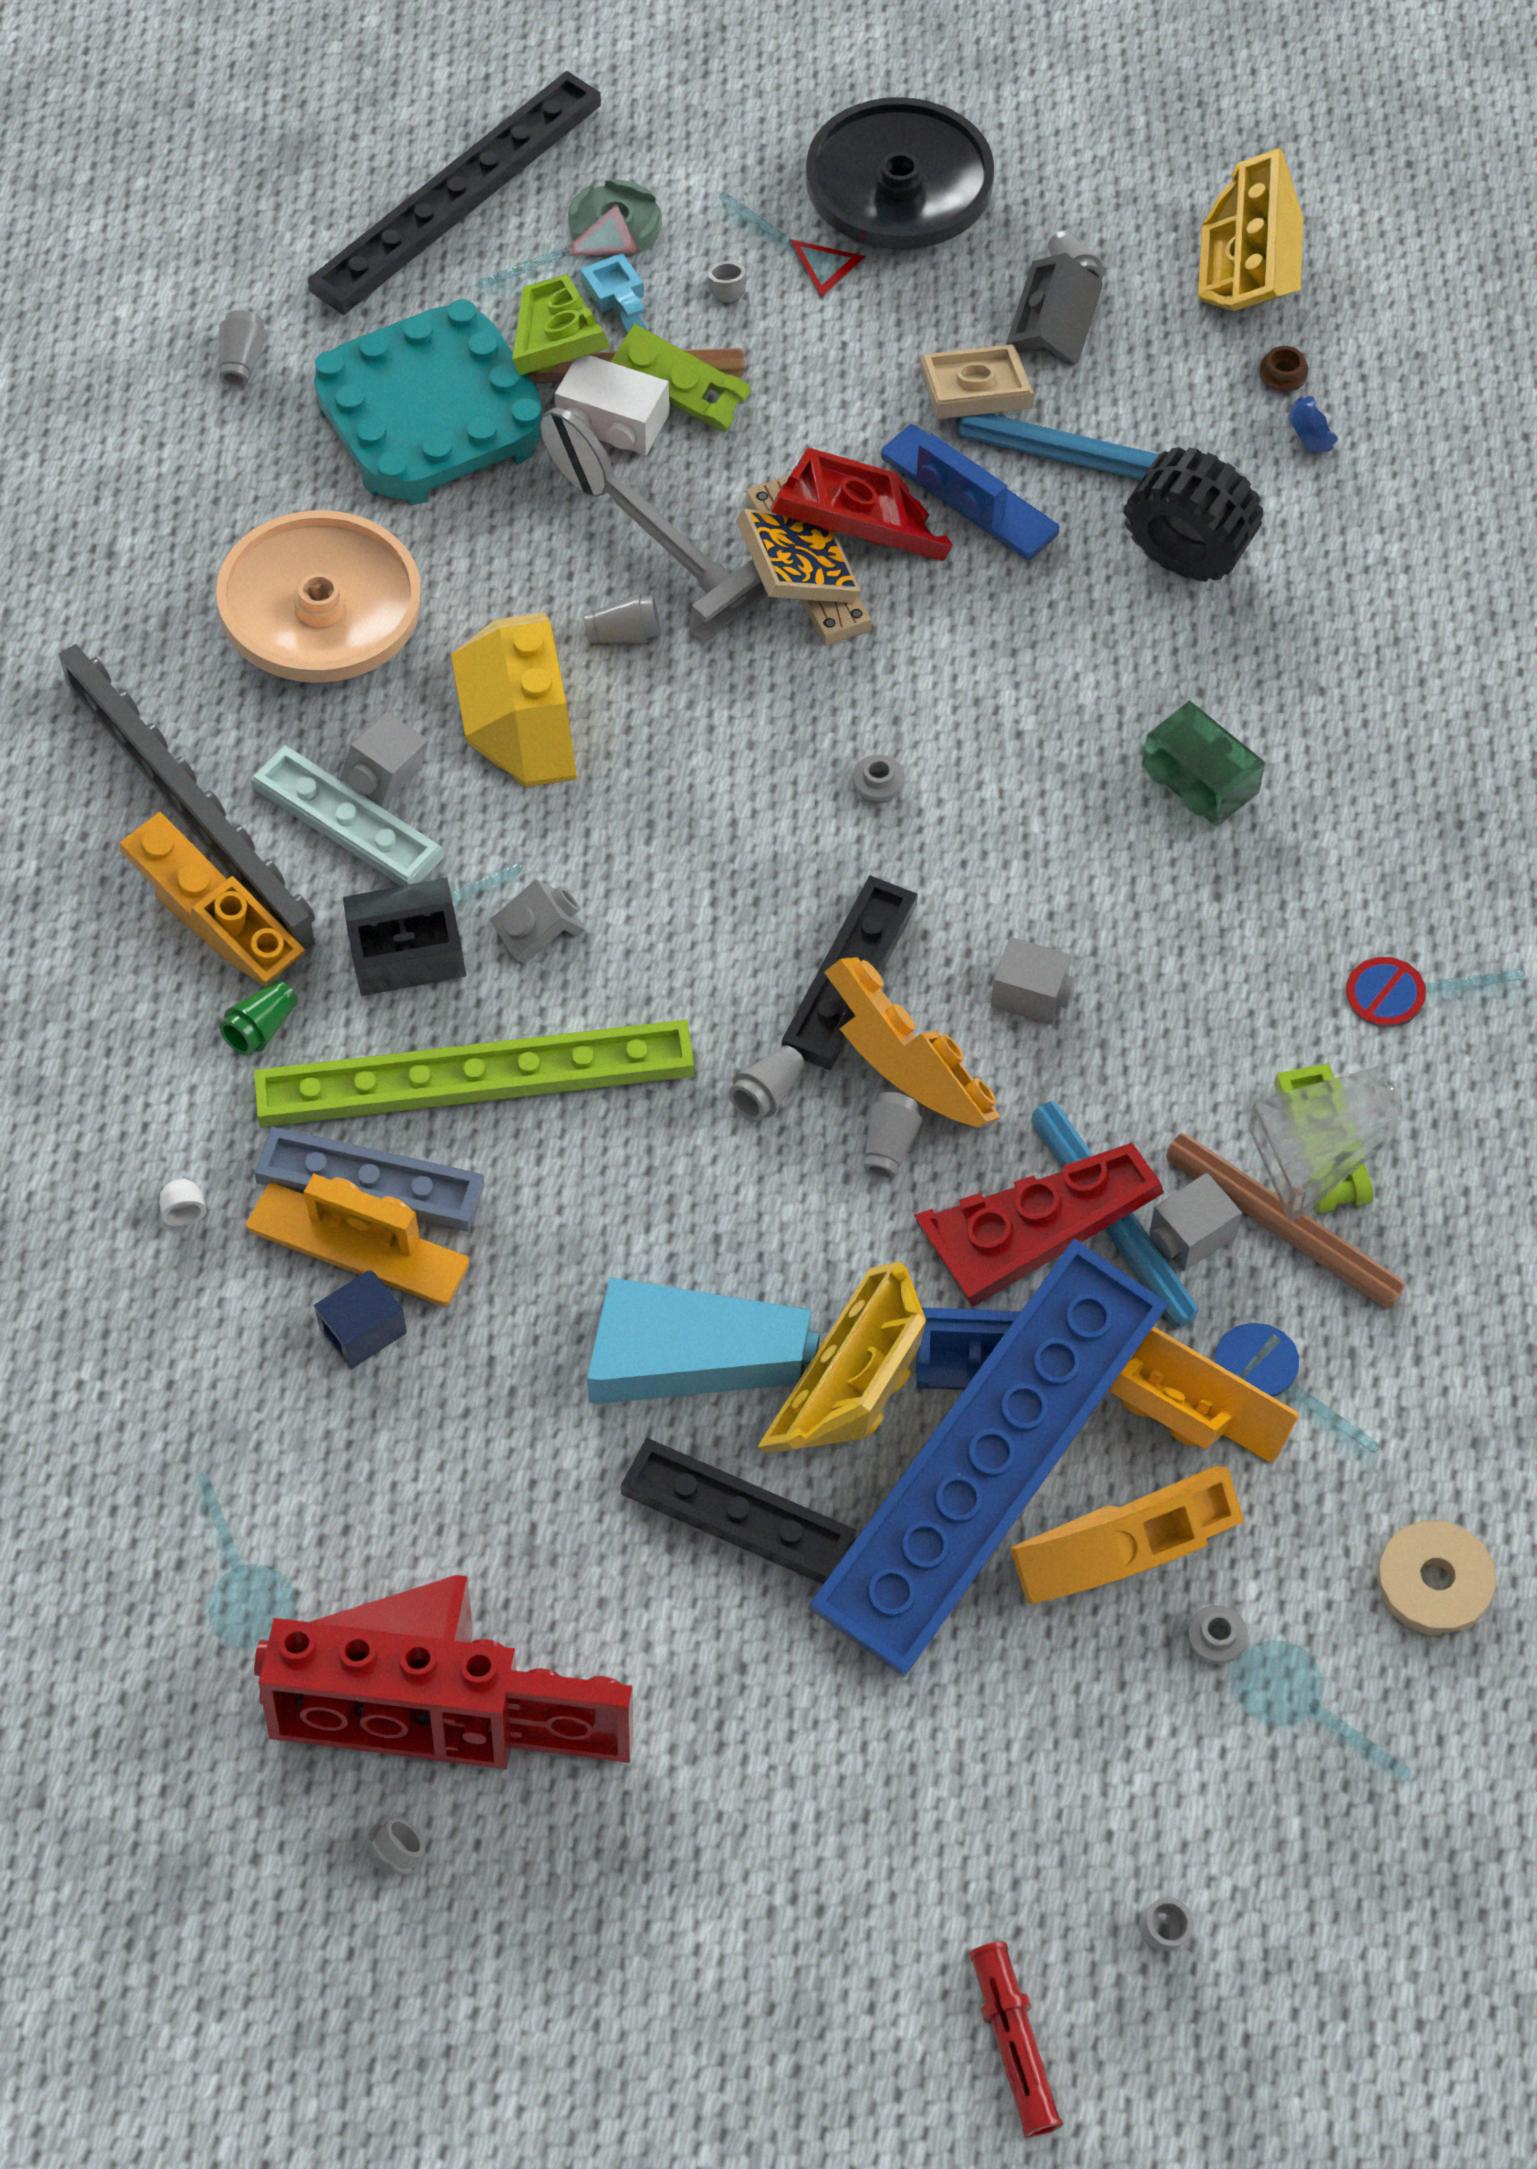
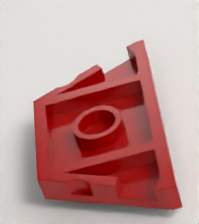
M809 447L802 455L797 466L791 472L785 485L780 489L770 507L771 513L820 526L828 532L845 533L863 538L874 545H887L941 561L945 560L952 548V543L947 536H934L925 526V522L930 514L919 501L912 497L909 488L897 473Z

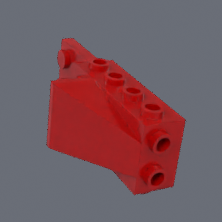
M461 1575L447 1577L310 1622L274 1618L269 1640H259L254 1661V1675L260 1676L258 1682L260 1689L259 1698L260 1704H263L269 1739L506 1770L511 1748L630 1763L634 1742L633 1685L621 1684L619 1681L605 1676H594L588 1680L563 1677L554 1671L542 1668L531 1669L528 1672L517 1671L515 1648L504 1647L502 1644L488 1639H478L471 1642L473 1630L468 1576ZM303 1700L302 1707L299 1709L297 1705ZM363 1707L361 1717L357 1716V1710ZM423 1713H430L431 1724L422 1726L417 1724L415 1719Z

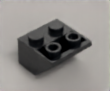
M447 877L343 897L346 926L361 996L467 976Z

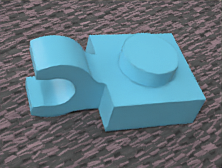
M623 253L580 268L581 283L601 313L615 308L619 322L626 334H628L634 323L646 329V325L640 318V314L645 313L644 305L640 298L644 297V284Z

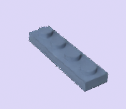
M271 1126L254 1172L257 1184L267 1186L269 1183H276L304 1194V1190L313 1173L330 1180L334 1177L343 1178L355 1184L362 1192L380 1199L389 1196L401 1200L412 1211L416 1212L418 1221L467 1232L470 1230L485 1185L484 1175L481 1173Z

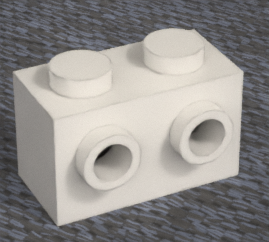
M586 355L573 361L555 392L556 407L569 410L579 417L596 435L598 440L610 443L619 449H628L647 455L670 414L669 381Z

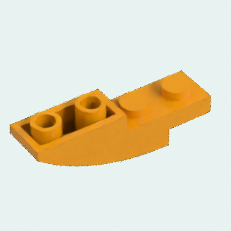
M160 811L120 842V852L155 887V897L220 956L253 980L266 986L305 954V949L233 876L226 879Z
M858 957L839 959L824 972L856 1015L842 1026L840 1030L855 1049L883 1077L922 1105L952 1120L980 1128L994 1124L1001 1118L993 1107L997 1103L994 1094L981 1079L975 1078L973 1080L961 1063L964 1060V1055L955 1041L946 1034L941 1036L937 1030L921 1033L916 1037L912 1032L916 1029L914 1021L899 1004L895 1003L892 1005L881 990V987L884 985L881 976L869 962L865 960L860 961Z
M1216 1465L1124 1506L1107 1505L1010 1547L1026 1602L1035 1604L1117 1581L1185 1556L1208 1546L1207 1538L1243 1523L1244 1519L1228 1467Z

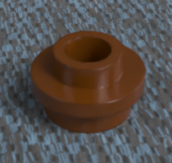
M1278 346L1273 348L1262 359L1259 375L1262 382L1269 388L1280 392H1291L1305 384L1308 376V365L1303 354L1298 349L1290 346Z

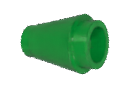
M276 980L271 985L225 1011L224 1020L219 1025L222 1037L233 1050L247 1056L254 1051H263L292 1009L298 1004L296 993L285 982Z

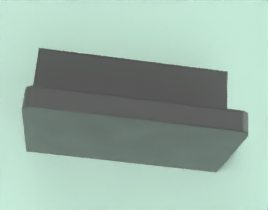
M1067 253L1032 261L1006 345H1015L1018 353L1047 348L1066 364H1077L1080 360L1102 290V281Z

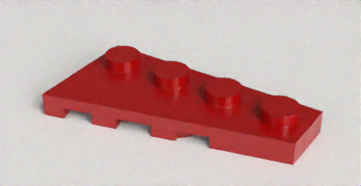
M1132 1142L1063 1166L1062 1172L1041 1179H1036L1035 1175L1014 1181L1013 1188L983 1197L982 1193L960 1199L959 1206L938 1213H934L933 1209L915 1214L914 1217L971 1307H974L1063 1254L1073 1239L1082 1243L1164 1194L1160 1180Z

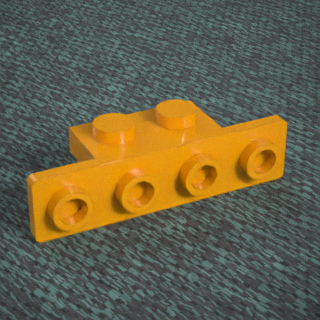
M313 1173L304 1190V1194L276 1183H269L246 1223L248 1232L358 1275L371 1270L384 1285L442 1307L450 1305L470 1266L469 1258L466 1255L421 1239L416 1212L412 1211L407 1204L393 1197L386 1196L380 1199L362 1192L352 1182L339 1177H334L330 1180Z
M1155 1327L1151 1329L1108 1390L1120 1398L1121 1404L1128 1411L1138 1416L1152 1417L1169 1427L1171 1435L1183 1444L1192 1447L1200 1446L1206 1450L1222 1435H1225L1268 1462H1273L1278 1458L1299 1419L1297 1411Z

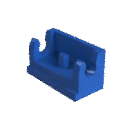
M921 1307L926 1323L921 1345L916 1355V1388L965 1390L1021 1311Z

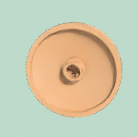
M311 510L274 518L242 537L227 554L222 563L216 583V599L222 629L232 646L246 660L261 670L278 677L300 682L326 683L354 678L372 671L386 663L404 647L416 628L419 619L421 586L419 573L411 554L388 530L368 519L353 514L329 510Z

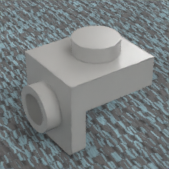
M537 879L490 919L514 959L522 963L533 958L563 930L577 937L586 930L576 914L580 911V906L575 898L562 886L554 889Z

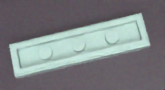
M286 745L251 778L253 790L400 886L421 882L444 858L442 846Z

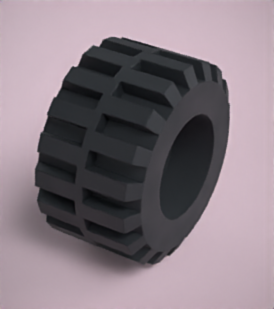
M1180 447L1171 448L1169 452H1162L1154 460L1124 506L1123 514L1127 517L1124 522L1127 530L1133 533L1131 538L1135 544L1140 546L1144 550L1143 553L1151 560L1158 562L1161 567L1185 578L1193 577L1197 581L1207 582L1210 578L1216 581L1222 579L1224 575H1228L1233 570L1262 525L1261 519L1264 516L1263 508L1259 505L1261 500L1257 492L1250 488L1251 483L1247 478L1236 472V468L1228 462L1226 464L1219 460L1218 456L1209 452L1204 454L1199 449L1189 447L1185 451Z

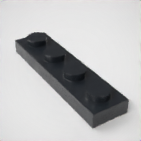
M869 875L784 1034L781 1047L784 1045L790 1046L797 1050L805 1061L831 1071L847 1040L840 1028L856 1015L824 972L839 959L858 957L860 961L865 960L869 962L881 975L917 906V893Z
M647 1437L621 1483V1495L821 1584L826 1582L856 1540V1529Z

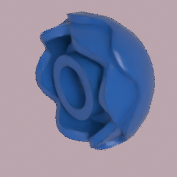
M1302 395L1291 407L1288 415L1290 423L1308 452L1324 453L1333 450V445L1338 441V437L1330 431L1325 415L1315 407L1316 401L1314 397L1308 396L1304 399Z

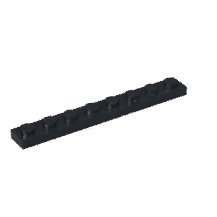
M566 70L308 278L309 291L339 313L345 315L601 106V92Z

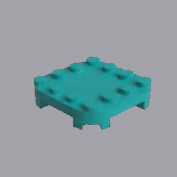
M459 299L453 301L450 305L429 309L345 342L331 351L319 354L315 359L316 373L314 384L321 417H327L362 474L363 486L374 497L380 493L389 498L408 499L410 506L429 502L427 490L501 460L512 457L518 466L532 457V449L541 438L540 421L543 415V404L538 390L527 373L519 376L512 360L513 352L499 330L483 313L476 311L475 305L469 300Z

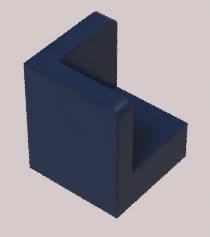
M371 1270L364 1272L314 1304L320 1331L350 1369H353L407 1333L402 1307Z

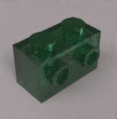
M1190 700L1146 735L1142 766L1145 767L1147 773L1154 781L1159 784H1165L1183 799L1191 812L1198 816H1204L1216 827L1221 825L1260 792L1266 764L1265 761Z

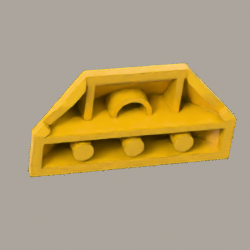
M1280 148L1237 163L1230 175L1232 181L1219 194L1202 224L1198 297L1204 303L1237 311L1301 290L1304 219L1284 153Z
M543 612L495 619L451 654L466 743L493 764L513 775L514 780L525 787L577 780L567 704L551 622L548 616Z
M898 1261L869 1268L757 1446L764 1454L865 1439L879 1427L883 1420V1413L881 1411L889 1397L905 1384L911 1374L909 1365L919 1350L926 1323V1318L908 1269L901 1262Z

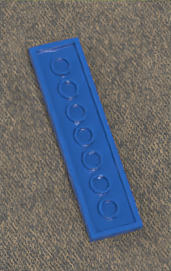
M1073 1239L815 1595L808 1609L905 1678L1108 1392L1116 1378L1164 1313L1168 1303L1085 1245Z

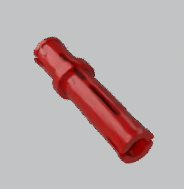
M1004 1941L992 1942L973 1949L968 1955L970 1961L973 1962L985 2005L980 2009L985 2023L992 2024L1005 2067V2073L1022 2122L1024 2137L1033 2138L1060 2129L1063 2126V2121L1059 2117L1044 2063L1027 2012L1032 2008L1027 1994L1020 1992L1009 1957L1007 1943H1004Z

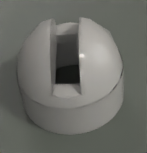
M723 261L712 265L708 269V286L715 299L722 303H732L739 300L744 294L746 270L742 264L734 261Z
M1170 1897L1160 1898L1148 1906L1143 1912L1139 1924L1141 1937L1149 1947L1159 1951H1172L1180 1947L1190 1938L1194 1926L1193 1917L1186 1905ZM1159 1913L1166 1914L1163 1937L1157 1933Z

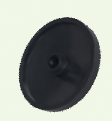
M906 97L880 98L849 107L832 117L821 127L812 140L807 154L806 186L810 200L819 215L841 234L860 243L879 248L918 249L937 245L958 236L980 218L989 204L993 190L994 160L990 146L983 134L961 114L943 105L922 99Z

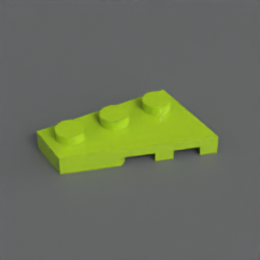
M568 274L523 287L512 356L519 376L533 371L536 373L548 372L560 363L611 348L603 329L596 323L594 315L584 304L579 291Z

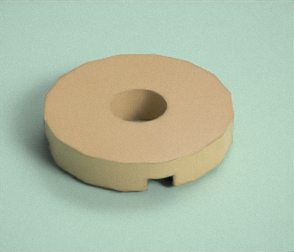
M1422 1520L1401 1528L1387 1542L1376 1570L1377 1584L1379 1582V1588L1383 1594L1382 1600L1388 1612L1405 1627L1427 1636H1443L1444 1633L1455 1631L1459 1633L1472 1628L1487 1612L1497 1586L1495 1564L1485 1545L1467 1529L1447 1521ZM1427 1566L1441 1567L1449 1573L1452 1585L1444 1590L1429 1588L1423 1582L1420 1571Z

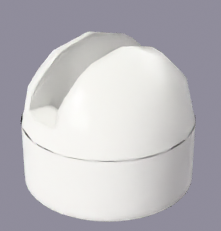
M185 1178L175 1179L167 1183L160 1192L159 1205L162 1220L166 1224L177 1227L198 1222L205 1216L206 1205L201 1189L194 1182Z

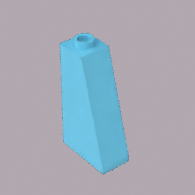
M609 1277L587 1375L589 1402L601 1404L796 1385L803 1375L804 1365H809L818 1351L820 1332L810 1331V1309Z

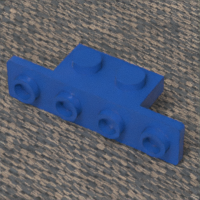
M908 425L881 450L882 460L1026 560L1033 559L1059 535L1060 526L1058 523L1008 490V485L934 434L931 433L929 435L916 425Z

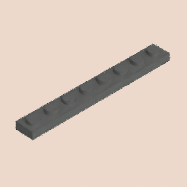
M77 644L59 653L66 683L228 874L233 876L305 950L314 945L315 941L311 923L315 921V915L307 901L300 894L292 896L284 887L285 881L277 866L270 859L262 861L254 852L255 846L247 831L240 824L233 827L225 818V810L217 796L211 790L204 793L196 784V776L187 761L181 756L175 759L169 753L167 742L160 730L153 723L145 725L139 718V711L135 702L125 690L119 692L115 690L111 685V678L102 662L97 657L89 659Z

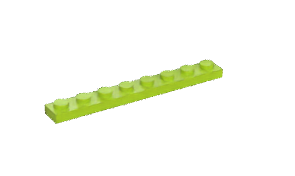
M688 1019L254 1070L257 1118L260 1128L695 1077Z

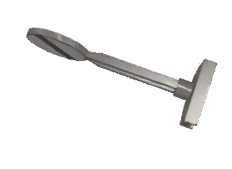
M560 407L550 409L542 415L540 421L541 437L548 454L559 471L573 485L587 495L598 497L608 493L627 515L699 580V586L707 594L692 605L689 633L702 644L707 642L768 595L753 559L731 575L719 563L714 564L635 490L620 481L614 475L607 453L598 438L579 417L569 410Z

